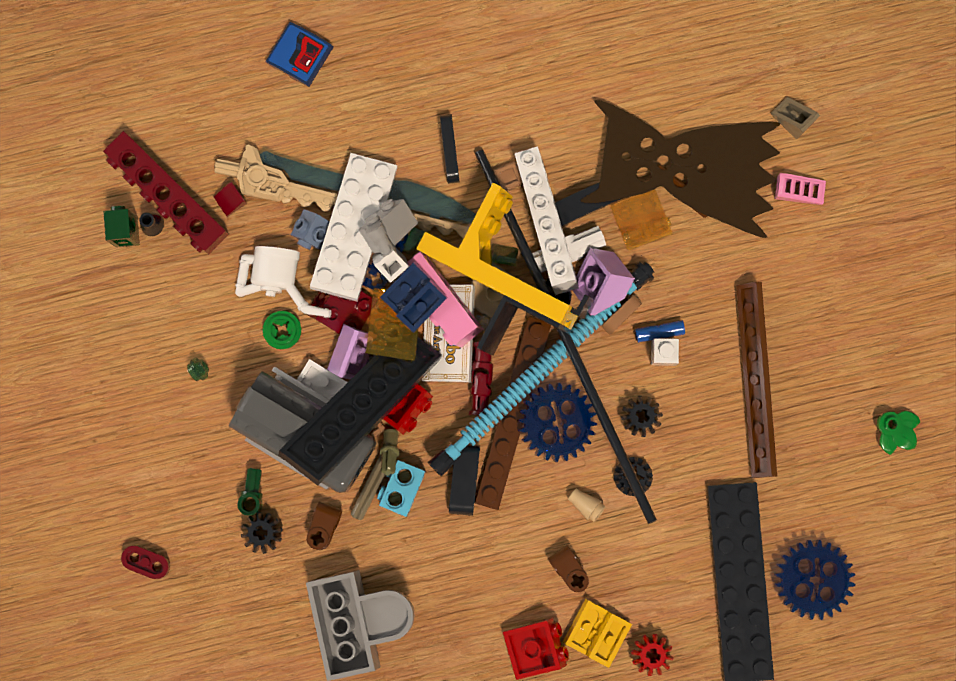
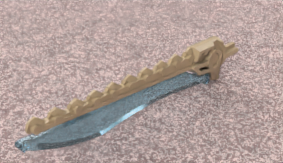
M249 144L245 146L246 150L243 152L240 163L217 159L215 163V173L237 177L242 195L276 202L282 201L283 204L289 203L295 198L303 208L309 207L315 202L323 212L329 211L335 206L338 194L291 183L281 170L269 166L285 170L291 180L335 191L340 190L344 174L309 166L267 151L259 154L258 149ZM394 180L388 200L392 199L393 201L404 199L409 209L430 214V217L412 213L418 222L417 225L423 232L431 231L430 229L434 226L443 236L451 235L452 231H456L464 239L469 227L442 221L439 218L443 217L472 224L476 216L474 212L444 194L410 181Z

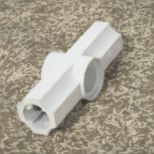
M599 226L575 236L572 234L565 237L572 263L583 258V255L588 254L590 248L600 249L606 246L605 238ZM542 250L532 253L541 273L547 271Z

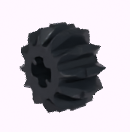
M638 396L637 404L633 399L628 400L632 409L627 406L622 408L629 415L621 416V420H629L630 422L624 426V429L627 430L631 426L634 427L631 435L635 436L638 429H640L641 437H646V428L649 433L654 434L655 430L652 425L661 426V423L654 419L662 417L663 414L661 412L654 413V410L659 407L658 403L652 407L649 406L652 398L648 397L645 404H643L642 396ZM643 410L645 411L644 416L647 417V421L643 420L640 423L638 422L639 417L636 416V412L640 413Z
M257 512V521L253 516H249L248 521L252 525H242V528L248 530V533L241 534V538L249 537L250 540L244 544L246 547L254 543L252 552L257 553L261 545L262 553L266 554L268 551L267 545L272 550L277 548L273 540L277 542L282 541L281 537L275 535L276 533L283 532V528L275 529L274 526L280 520L274 519L270 522L271 513H267L263 520L262 512ZM260 526H262L263 530L268 531V535H264V540L256 534L260 530Z

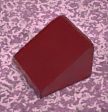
M232 182L228 183L214 196V199L227 217L247 204Z

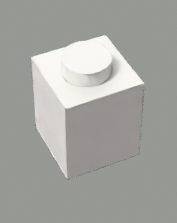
M396 247L387 256L383 257L381 253H375L372 256L374 266L390 283L409 267L406 257Z
M653 339L651 341V365L676 366L679 364V339Z

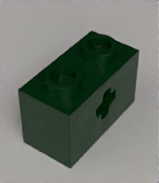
M125 206L110 207L111 210L103 211L105 240L115 247L140 245L138 217L129 209H125Z

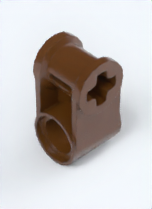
M320 501L318 502L306 538L307 544L311 548L324 550L329 546L334 531L339 524L343 509ZM322 532L321 537L325 538V540L316 546V541L313 540V537Z
M568 545L547 558L570 590L582 592L588 587L589 578ZM575 574L578 577L583 576L585 578L582 581L583 586L580 588L578 585L573 587L571 584L573 582L572 576Z

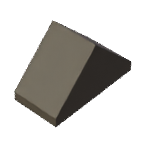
M789 97L771 112V115L796 140L820 116L818 112Z

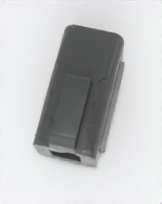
M262 371L252 386L247 388L236 406L237 411L230 421L229 427L245 436V441L304 476L278 456L279 450L326 403L283 378L281 381H278ZM367 435L319 486L326 490L331 488L339 493L348 492L376 447V440L372 436Z

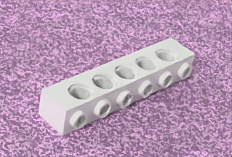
M537 146L515 153L551 286L556 295L577 289L579 285L539 148Z

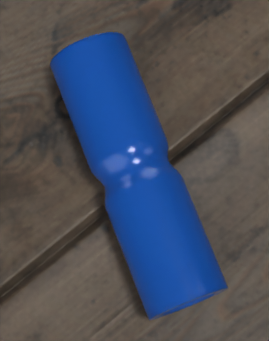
M683 320L635 329L637 343L685 335Z

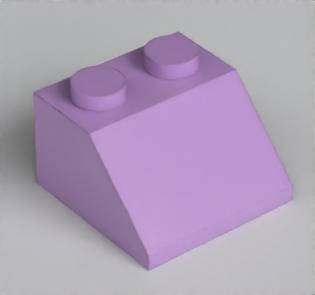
M590 248L576 276L579 288L572 291L580 302L585 294L594 299L588 313L595 316L623 300L635 278L614 252Z

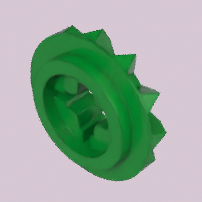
M287 311L272 313L267 317L263 325L264 339L270 346L279 350L291 348L299 341L302 333L301 324L297 317ZM288 323V327L286 328V330L289 332L291 336L289 337L287 335L285 336L282 334L280 337L277 338V334L279 331L276 329L274 324L283 327L285 324Z

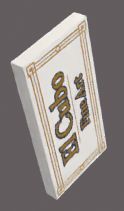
M450 285L474 316L475 286ZM428 317L424 323V342L441 353L442 357L422 378V381L471 383L473 339L462 348L454 344L451 346L443 337L444 330L440 325L436 327Z

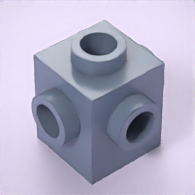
M304 209L299 219L295 222L291 235L298 239V245L308 250L311 247L321 250L329 221L316 213Z

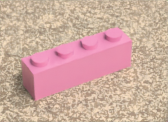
M419 252L407 262L410 266L413 262H416L448 297L429 316V319L436 327L440 325L445 332L443 334L444 339L451 346L454 344L462 348L484 329L426 254Z

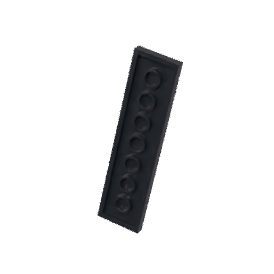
M403 327L279 450L278 456L318 486L440 361L442 354Z
M757 482L707 486L723 681L774 680Z

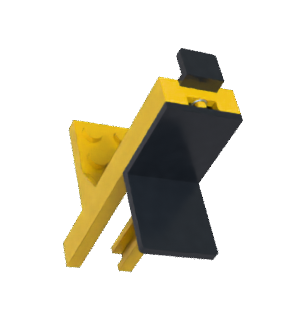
M492 183L459 249L427 232L424 233L416 248L430 258L504 295L477 346V349L490 355L495 354L518 308L569 334L577 317L584 319L594 301L593 298L585 294L578 308L575 309L492 266L491 239L493 235L499 232L501 228L500 221L504 214L510 211L513 204V196L495 183Z

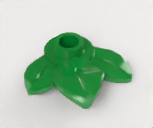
M888 411L880 415L877 420V426L881 432L879 440L881 448L889 455L896 450L897 446L906 450L915 449L917 437L913 429L919 425V417L909 411H902L898 414ZM890 420L893 421L891 428L888 426Z

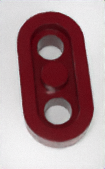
M137 545L129 546L122 552L121 562L125 568L152 579H161L169 573L170 562L164 555ZM134 553L139 555L138 562L132 561L131 557ZM156 562H160L162 565L160 571L154 569Z

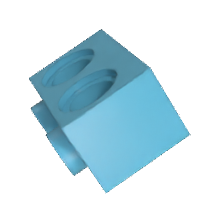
M398 460L395 473L386 476L390 478L387 487L382 486L377 499L381 501L379 506L407 517L426 471ZM403 469H408L412 474V478L408 483H401L398 479V474ZM393 492H399L402 495V503L398 506H393L389 502V496Z

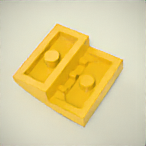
M585 599L563 643L609 668L632 624Z

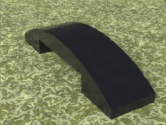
M599 182L556 202L555 205L563 228L573 221L627 198L600 203L581 202L582 198L599 188Z

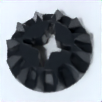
M629 457L628 459L633 469L636 466L637 475L644 477L639 482L645 493L653 481L652 469L646 461L638 457ZM619 463L614 471L615 485L622 493L628 496H635L626 476H623L624 472Z

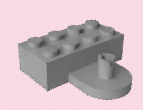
M360 570L306 583L327 681L379 669L381 666L376 644L400 639L413 626L415 612L409 598L395 590H384L365 595Z

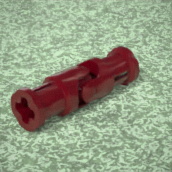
M473 342L475 362H472L471 381L473 385L470 388L472 409L469 411V415L479 416L481 412L486 415L483 410L485 408L488 409L489 397L492 395V390L489 387L493 378L492 355L477 349L479 342ZM481 369L488 370L489 374H484L481 372L476 374V372Z

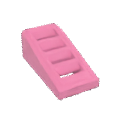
M780 173L777 176L775 199L823 205L826 181ZM786 182H790L789 193L785 192ZM795 183H799L798 195L794 194ZM805 184L809 185L808 196H803ZM814 185L818 186L817 198H813Z

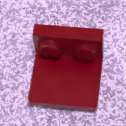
M319 291L311 306L331 310V317L308 316L340 335L344 324L361 330L375 308L377 301L362 291L360 292L358 302Z

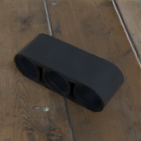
M468 444L460 452L461 455L454 461L449 514L473 516L480 445L472 446Z

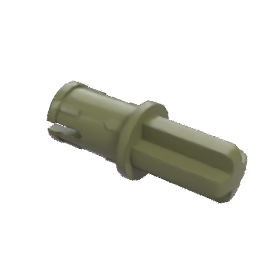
M394 429L384 431L383 447L380 449V455L382 456L381 472L385 473L386 476L395 473L396 458L399 456V449L397 448L399 433Z

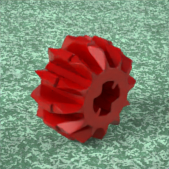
M652 634L651 641H649L647 635H643L645 643L642 645L636 640L635 644L640 649L631 650V654L639 656L633 659L632 663L634 665L641 663L638 668L640 673L647 668L648 676H652L653 669L656 670L658 675H662L660 666L668 670L670 666L665 663V659L673 660L674 658L672 655L666 654V652L672 650V646H664L666 643L664 637L657 643V634ZM650 649H654L658 654L657 659L653 657L654 661H650V658L646 656L648 651L651 652Z

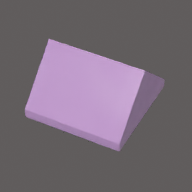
M344 324L327 370L341 378L352 379L369 362L368 359H370V354H372L378 336Z

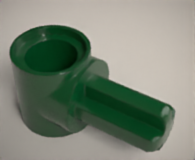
M248 468L245 491H241L237 503L239 511L244 515H256L262 509L263 493H259L262 470ZM249 497L256 501V507L253 511H247L244 507V502Z

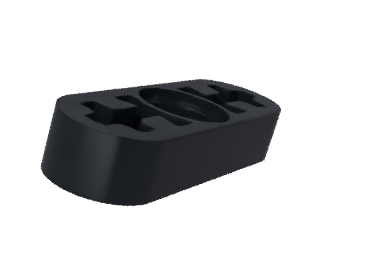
M452 114L440 115L448 184L460 183Z

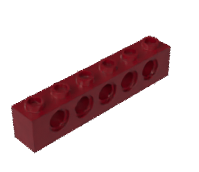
M124 131L103 150L108 156L106 161L115 170L120 167L125 172L122 177L132 187L137 184L142 189L139 194L148 203L153 200L159 206L156 211L166 220L170 217L176 223L173 227L182 236L187 233L193 239L190 244L199 253L204 250L209 255L229 235ZM131 156L136 157L135 164L127 167L126 160ZM147 173H152L153 179L151 182L143 183V176ZM162 190H170V195L167 199H159V194ZM180 206H186V214L182 217L176 216V210ZM202 222L204 224L203 231L197 234L193 233V226L196 223Z

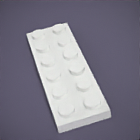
M353 153L350 154L310 289L358 302L372 255V250L359 229L365 224V219L377 213L381 209L380 205L388 200L397 172V165Z

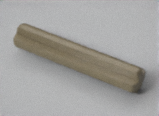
M381 455L351 512V516L358 520L364 518L385 476V473L381 472Z

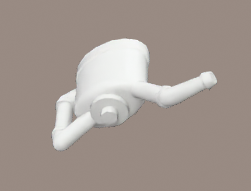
M256 246L254 255L243 254L241 256L237 284H235V294L238 297L258 291H265L266 296L275 297L276 293L280 294L282 290H287L298 306L299 311L308 315L324 316V318L331 317V310L309 305L294 285L300 252L277 247ZM253 264L251 274L252 284L246 285L249 265Z

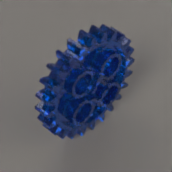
M556 383L555 390L551 384L546 385V391L542 387H538L539 395L530 393L532 401H523L527 409L519 410L524 415V418L518 419L517 422L523 423L524 427L520 428L518 432L526 433V436L522 438V442L530 441L531 443L527 449L532 450L536 448L535 456L538 457L544 453L543 458L546 461L549 460L551 455L553 462H558L560 456L563 461H568V454L573 458H577L576 450L585 452L582 444H591L587 437L588 435L596 434L590 430L591 426L597 425L596 422L590 419L596 415V413L589 412L588 410L592 407V403L585 404L584 401L587 395L578 397L580 389H575L571 392V385L569 384L563 390L561 383ZM552 401L555 402V412L551 406ZM565 401H568L571 405V411L567 415L561 410V406ZM542 406L548 410V416L544 420L538 417V410ZM556 418L562 420V423L558 426H553V421H556ZM570 425L576 428V435L573 438H569L566 433ZM547 430H550L553 434V440L549 444H546L543 440V435ZM559 431H560L561 437L563 438V443H562V444H560V442H559V439H560Z
M806 540V547L801 542H798V550L796 551L789 547L788 550L791 555H781L785 563L776 564L782 569L781 573H774V576L779 577L781 580L775 583L774 586L782 587L777 596L786 597L782 602L783 605L792 604L790 612L793 613L799 609V617L803 618L806 612L809 620H813L815 614L819 620H823L824 613L828 617H833L832 609L841 612L839 604L848 605L849 603L845 596H853L848 587L856 586L855 583L849 581V578L854 577L855 573L848 572L847 570L853 565L852 563H844V560L847 558L846 554L838 556L839 547H835L831 551L830 542H827L824 547H822L821 540H816L815 546H813L811 540ZM815 558H818L819 563L815 573ZM806 559L809 562V569L802 573L798 568V564L801 560ZM827 562H830L834 568L833 573L829 576H826L823 572V566ZM816 575V577L820 578V581L814 584L810 582V577ZM799 584H804L807 589L803 597H798L796 594V587ZM824 587H828L831 591V596L827 600H823L820 596V592ZM814 589L815 600L812 602L811 596Z

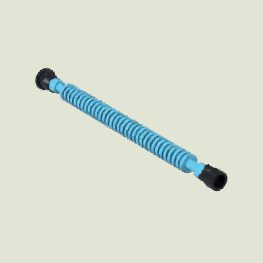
M637 262L635 268L630 272L635 279L627 294L631 295L648 281L654 280L652 275L654 270L646 262L643 264ZM620 301L595 316L588 313L584 319L581 318L579 320V323L576 322L570 335L576 347H579L585 341V338L588 339L590 337L589 334L592 335L594 330H597L603 324V321L606 322L608 320L607 317L610 318L612 313H615L621 307ZM558 339L556 341L557 345L554 343L551 346L552 349L549 348L547 352L542 354L543 357L540 356L538 361L533 363L534 366L531 365L529 367L530 371L526 369L524 371L525 374L522 373L520 378L515 380L516 383L512 382L511 387L508 386L506 388L507 392L503 391L501 393L503 397L501 395L497 397L499 402L494 399L492 403L495 406L490 403L488 405L490 411L487 408L483 410L486 415L481 412L479 414L481 419L476 416L474 418L476 423L471 421L469 423L471 427L467 425L465 427L466 431L461 430L462 437L454 445L450 444L445 450L442 449L428 461V464L438 475L442 476L461 455L460 452L469 443L472 446L476 444L473 439L478 442L480 440L478 435L483 438L485 436L483 430L486 433L490 431L487 426L492 429L494 427L493 423L497 424L499 422L498 419L502 420L504 418L503 415L506 416L508 414L507 410L511 411L513 409L511 405L515 407L517 405L516 401L518 403L522 401L520 396L524 399L526 397L525 393L529 394L531 392L530 389H535V385L538 386L540 381L545 379L544 376L547 377L549 375L548 371L550 373L553 372V368L556 369L558 364H561L567 358V355L569 356L563 341Z

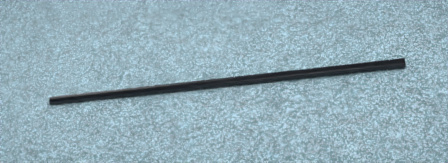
M484 150L477 151L475 156L489 186L491 187L492 183L500 186ZM510 209L507 214H504V218L538 290L552 296L518 222ZM557 329L647 523L651 524L657 521L570 333L567 334Z

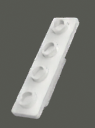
M310 359L297 380L277 367L272 369L277 374L275 379L281 381L283 378L325 403L348 383Z

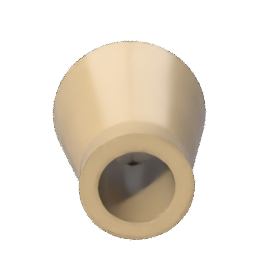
M577 488L568 499L587 520H592L593 522L600 517L606 508L601 500Z

